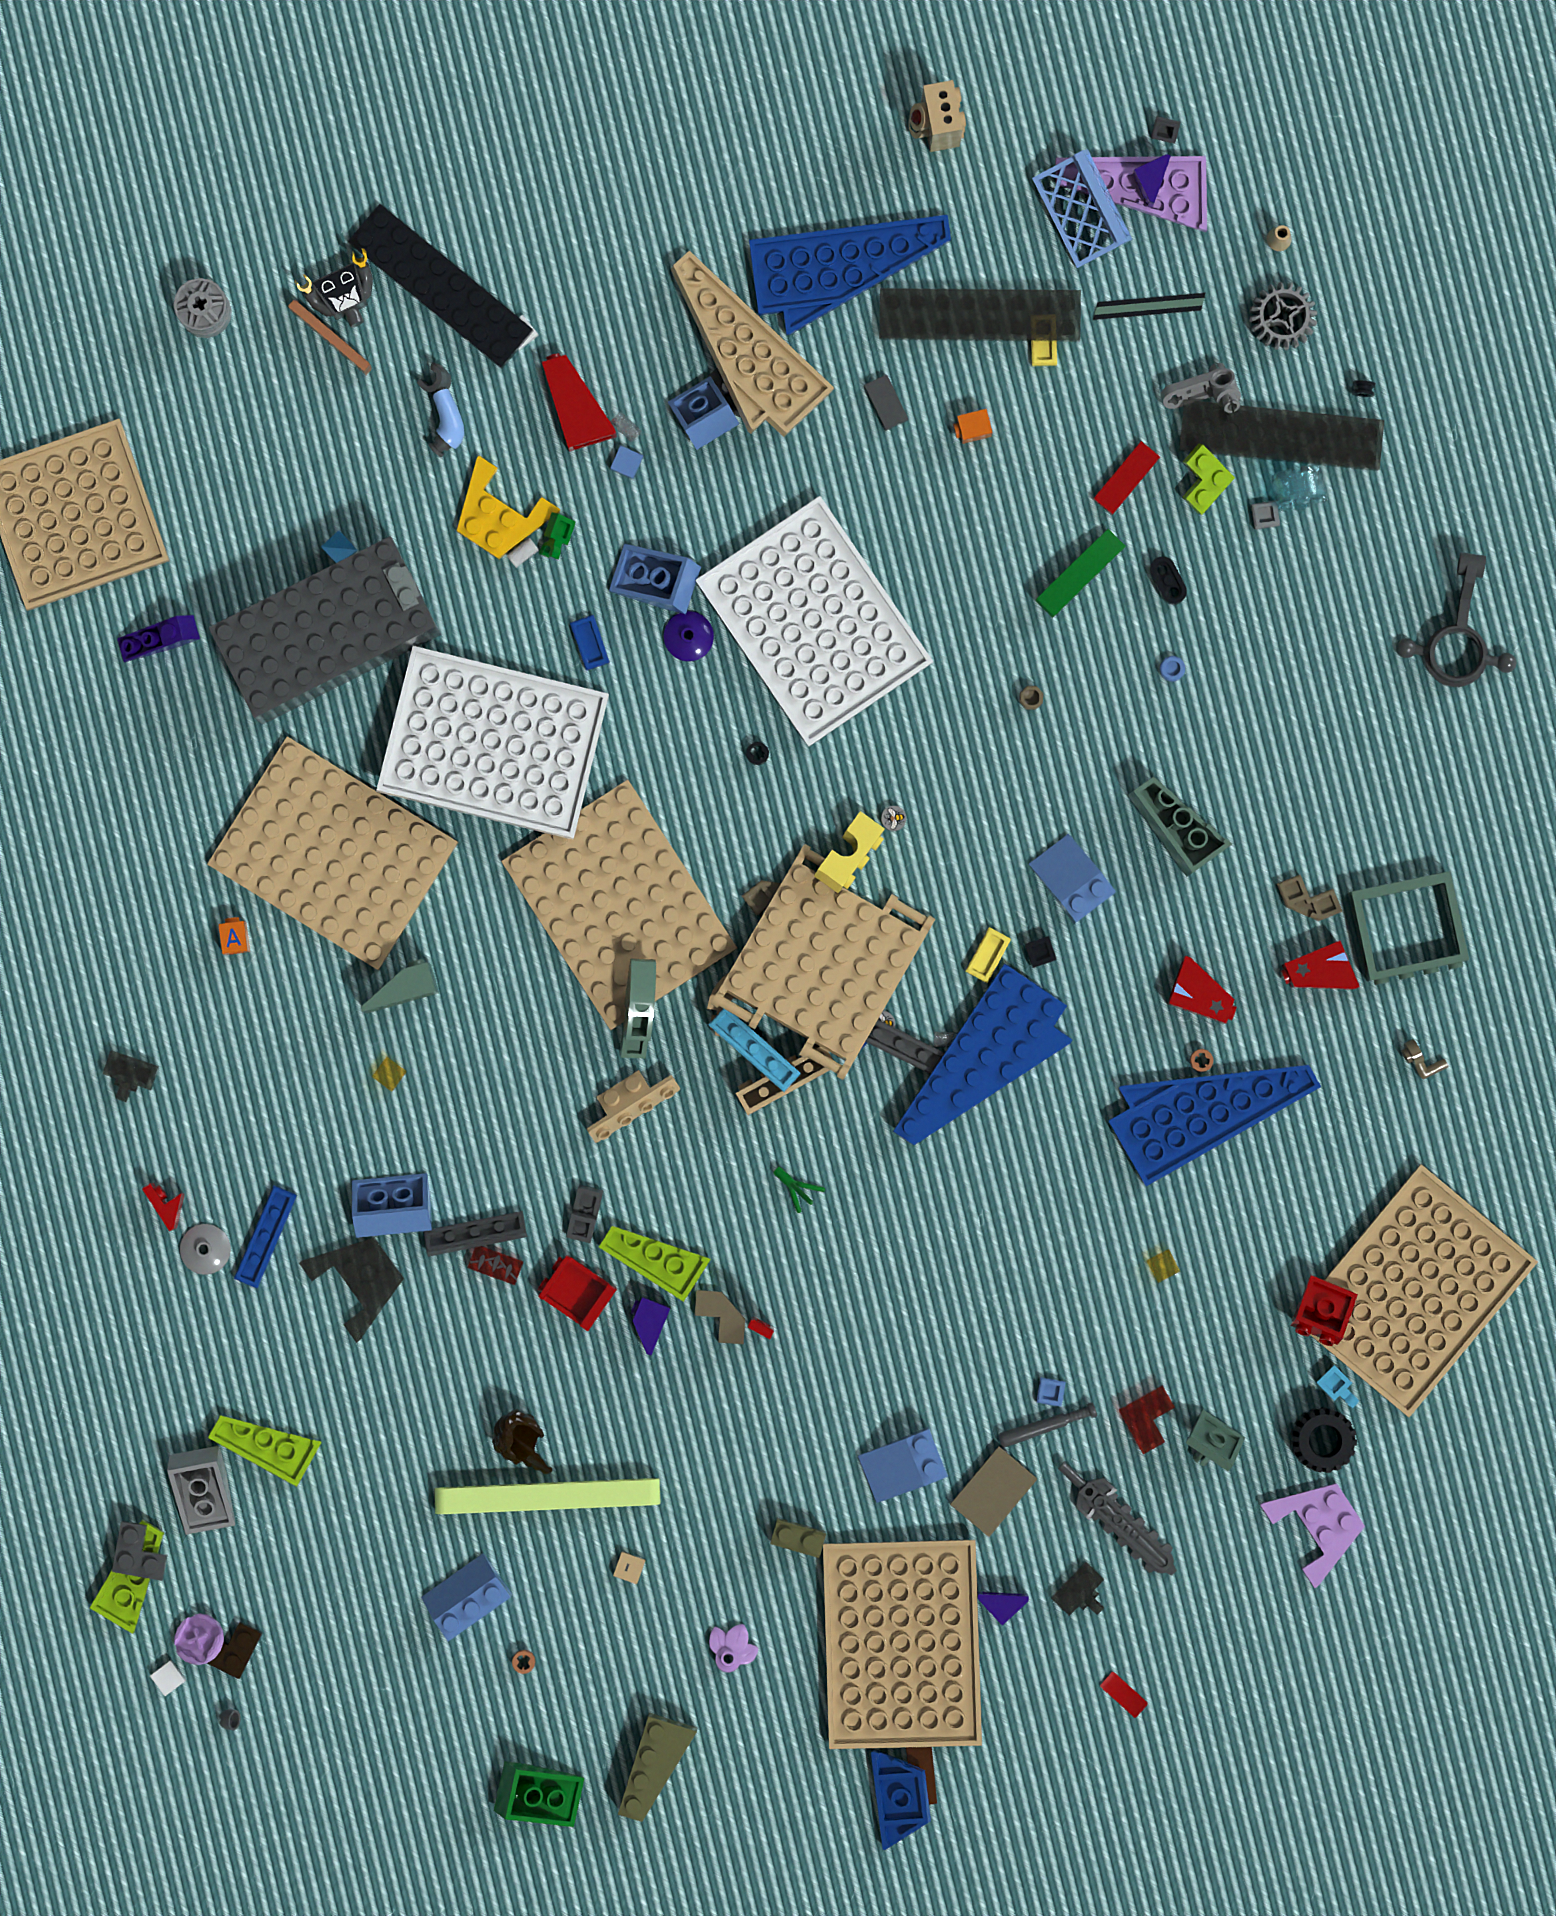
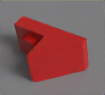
M150 1183L142 1188L169 1231L177 1229L184 1193L179 1194L166 1203L164 1199L167 1198V1195L160 1185L155 1186L154 1183Z

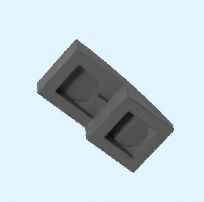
M583 1185L578 1186L566 1238L591 1243L603 1190Z

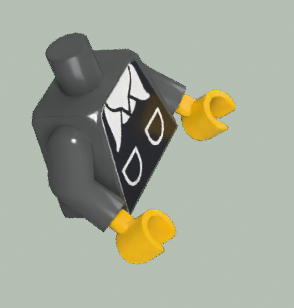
M363 248L364 256L362 258H356L354 251H352L353 263L313 282H311L307 275L303 274L306 279V284L300 286L296 280L294 282L296 287L303 291V295L313 309L326 317L333 316L336 320L346 317L351 328L364 322L359 310L368 305L367 299L370 298L372 293L373 277L369 264L366 262V250Z

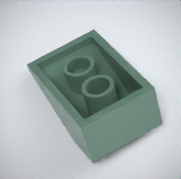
M422 959L407 963L408 968L402 969L363 1004L361 1011L367 1014L439 994L432 965L428 962L425 963Z

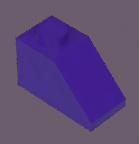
M642 1297L641 1301L635 1300L630 1314L635 1315L633 1323L646 1354L651 1356L671 1308Z

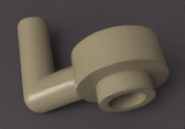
M1411 1039L1404 1043L1405 1049L1401 1050L1408 1064L1411 1062L1414 1064L1420 1078L1426 1079L1449 1067L1445 1059L1426 1067L1423 1054L1416 1041Z

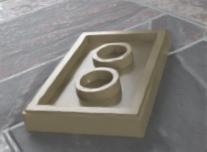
M998 1446L950 1505L985 1535L990 1537L1037 1481V1478Z

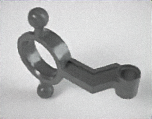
M1460 552L1457 575H1463L1464 577L1460 590L1456 624L1437 630L1431 636L1426 646L1416 645L1409 638L1401 639L1396 646V651L1402 658H1410L1413 655L1424 656L1425 665L1430 675L1445 686L1463 687L1473 683L1484 672L1486 665L1497 666L1501 672L1509 673L1515 669L1517 664L1516 658L1510 653H1503L1499 657L1488 655L1487 646L1483 638L1474 629L1467 626L1476 577L1483 578L1486 564V556ZM1449 634H1463L1473 640L1478 648L1479 660L1472 672L1464 676H1451L1444 673L1438 667L1435 660V648L1443 637Z

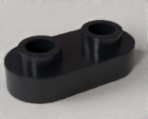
M1164 556L1156 558L1150 565V575L1162 599L1170 605H1177L1185 599L1187 588L1174 562L1170 558ZM1164 566L1167 570L1166 574H1159L1157 571L1158 567ZM1171 588H1175L1178 591L1176 597L1170 596L1169 590Z

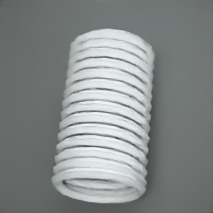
M528 538L524 543L508 553L507 557L517 568L526 559L537 553L539 549Z

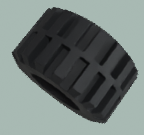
M1321 1407L1319 1409H1310L1307 1413L1304 1412L1301 1415L1302 1417L1295 1421V1427L1291 1429L1290 1433L1292 1435L1290 1445L1293 1447L1294 1455L1300 1463L1316 1472L1331 1473L1333 1470L1338 1471L1342 1469L1341 1466L1347 1465L1350 1462L1349 1458L1351 1455L1354 1456V1447L1357 1446V1440L1355 1439L1356 1431L1353 1429L1352 1423L1343 1414L1333 1409ZM1320 1425L1332 1427L1338 1437L1335 1449L1327 1455L1316 1454L1309 1445L1311 1432Z

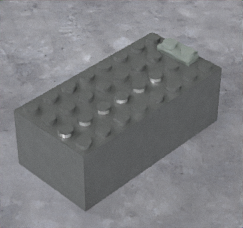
M391 536L208 627L254 719L262 725L412 650L413 646L418 647L442 635Z

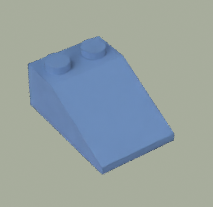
M624 544L609 591L665 610L686 614L696 584L695 580L698 578L701 566L687 557Z
M1069 834L1029 863V866L1074 924L1116 893L1102 872Z
M928 1427L858 1455L876 1503L948 1477Z

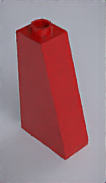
M560 353L547 356L546 361H543L542 365L569 452L616 438L615 428L566 355L561 356Z

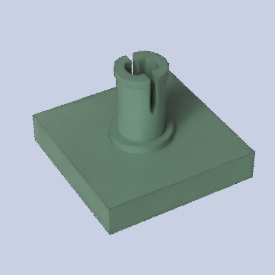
M1202 1410L1195 1421L1186 1444L1197 1450L1193 1455L1196 1463L1201 1458L1203 1459L1199 1465L1206 1466L1209 1460H1212L1226 1471H1229L1234 1465L1245 1437L1205 1410Z

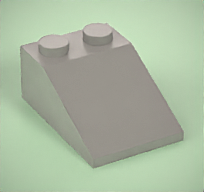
M220 1446L170 1455L167 1472L185 1534L235 1526L236 1522L227 1473Z

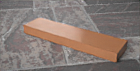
M293 300L289 304L288 308L294 315L362 373L367 375L372 370L367 360L300 303Z

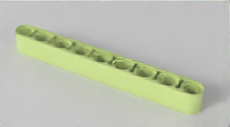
M659 1478L434 1488L435 1514L661 1504Z

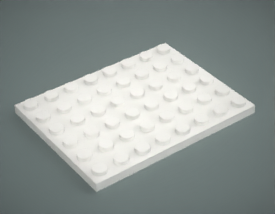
M821 496L695 580L808 747L933 663L929 654Z
M413 646L376 792L573 840L609 694Z

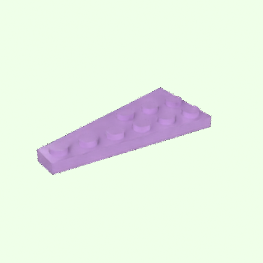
M1171 156L1153 208L1147 206L1132 174L1134 169L1159 157H1092L1115 204L1207 232L1206 156ZM1070 157L1056 158L1055 165L1065 161ZM1074 162L1065 167L1063 177L1076 180L1078 169ZM1060 170L1056 171L1055 174L1059 175ZM1061 180L1060 186L1073 190L1074 184ZM1078 185L1077 192L1089 195L1087 188Z

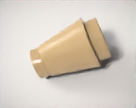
M1284 225L1272 228L1267 234V243L1275 251H1284L1291 244L1290 230ZM1277 233H1281V235H1284L1285 237L1281 238L1278 236Z

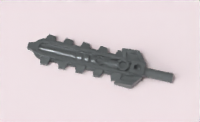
M1065 1461L1058 1467V1470L1078 1488L1075 1507L1088 1520L1092 1518L1095 1521L1100 1518L1105 1523L1102 1529L1108 1534L1114 1532L1118 1536L1116 1542L1121 1547L1128 1545L1132 1549L1130 1555L1135 1560L1142 1558L1146 1562L1144 1569L1148 1573L1156 1571L1157 1573H1167L1172 1576L1177 1571L1173 1565L1174 1559L1171 1554L1173 1547L1168 1543L1162 1545L1157 1540L1159 1534L1155 1530L1148 1532L1143 1527L1145 1521L1141 1517L1135 1519L1129 1514L1132 1508L1127 1503L1121 1506L1116 1501L1118 1495L1115 1492L1118 1490L1104 1477L1085 1481Z

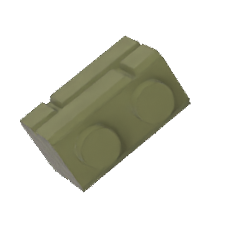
M777 1517L770 1544L819 1558L826 1531L792 1521L788 1522V1520Z

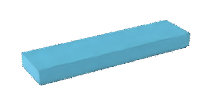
M722 1009L708 1024L709 1027L781 1091L785 1092L801 1075L794 1066L741 1019L729 1011Z

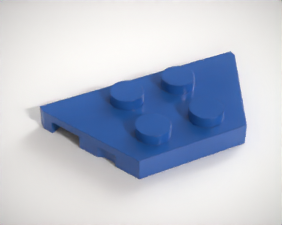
M879 1750L871 1751L882 1849L886 1850L931 1821L926 1775L924 1769Z

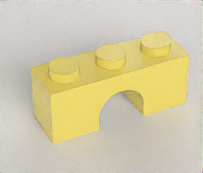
M860 811L842 837L851 844L853 855L841 856L834 850H831L816 871L814 877L838 894L843 887L848 889L856 878L852 874L857 868L862 870L869 861L868 852L871 848L876 851L884 840L881 834L885 828Z

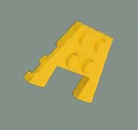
M478 456L457 532L497 559H501L530 534L549 521L552 512L559 514L561 510L543 497L539 499L527 518L484 491L498 468L481 456Z

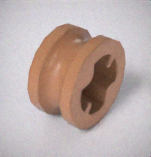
M1196 1050L1190 1057V1065L1195 1071H1207L1213 1065V1056L1208 1050ZM1199 1053H1203L1204 1058L1208 1059V1064H1204V1068H1200L1199 1063L1195 1062V1057H1200Z
M529 1650L518 1651L512 1660L513 1668L521 1674L529 1673L535 1666V1656ZM523 1655L524 1658L527 1655L530 1658L528 1662L530 1667L525 1668L523 1666V1668H520L518 1666L520 1661L518 1657Z

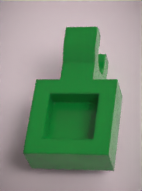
M552 512L544 534L549 540L542 545L539 554L547 558L552 557L559 560L562 544H569L576 521Z

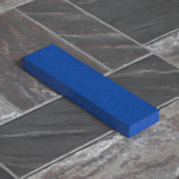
M273 1185L234 1277L235 1280L254 1288L259 1287L298 1195Z

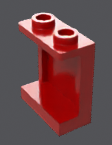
M566 1255L565 1258L560 1256L551 1268L555 1272L550 1280L545 1277L537 1290L541 1292L538 1297L578 1323L580 1327L589 1331L617 1288L571 1256Z

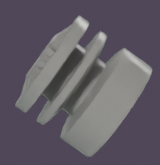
M203 278L189 280L179 288L175 295L174 309L176 316L186 330L194 336L201 338L214 337L223 332L228 326L232 313L230 302L219 285L213 281ZM200 301L204 303L205 309L202 311L198 308V302Z

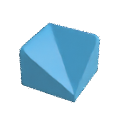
M340 530L321 546L335 563L358 551Z

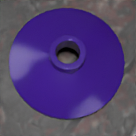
M687 611L686 614L679 613L672 617L665 627V646L672 656L681 661L691 662L699 660L710 651L713 645V628L710 622L699 613ZM691 631L693 638L690 640L685 639L684 633Z

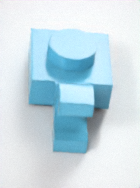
M1335 1365L1316 1382L1333 1401L1340 1396L1350 1408L1355 1407L1360 1402L1347 1389L1352 1382Z

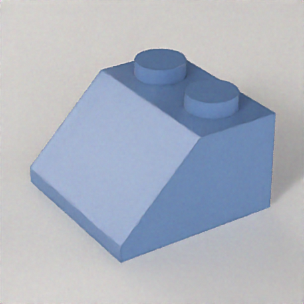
M711 376L668 401L669 406L696 450L739 425L738 420Z

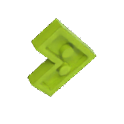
M1198 443L1183 460V463L1198 477V480L1182 498L1198 514L1203 515L1235 477L1203 444Z

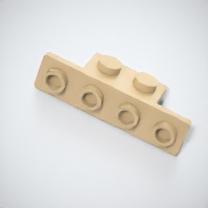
M638 1070L596 1097L607 1116L588 1127L587 1131L595 1143L605 1140L616 1130L629 1125L638 1116L651 1111L660 1102L673 1097L680 1090V1087L673 1076L670 1075L650 1088Z

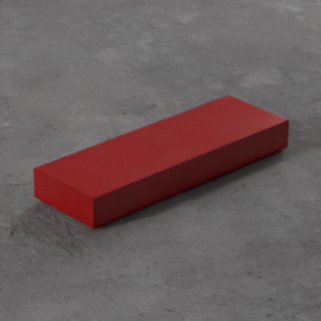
M1141 441L1093 500L1109 514L1113 515L1160 459V456Z

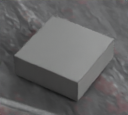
M1277 500L1251 504L1254 530L1280 526Z

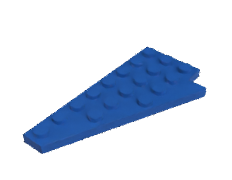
M948 215L749 240L758 316L783 313L786 336L795 333L949 243L951 235Z
M1003 964L892 1132L910 1144L916 1145L1069 1045L1073 1040L1054 1027L1067 1005L1008 965Z

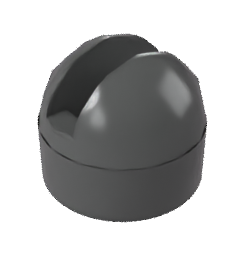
M227 1709L219 1715L221 1719L219 1724L222 1728L236 1730L239 1727L241 1720L239 1711Z

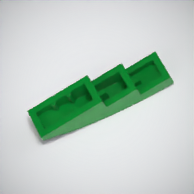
M1107 529L1035 601L1053 618L1126 546Z

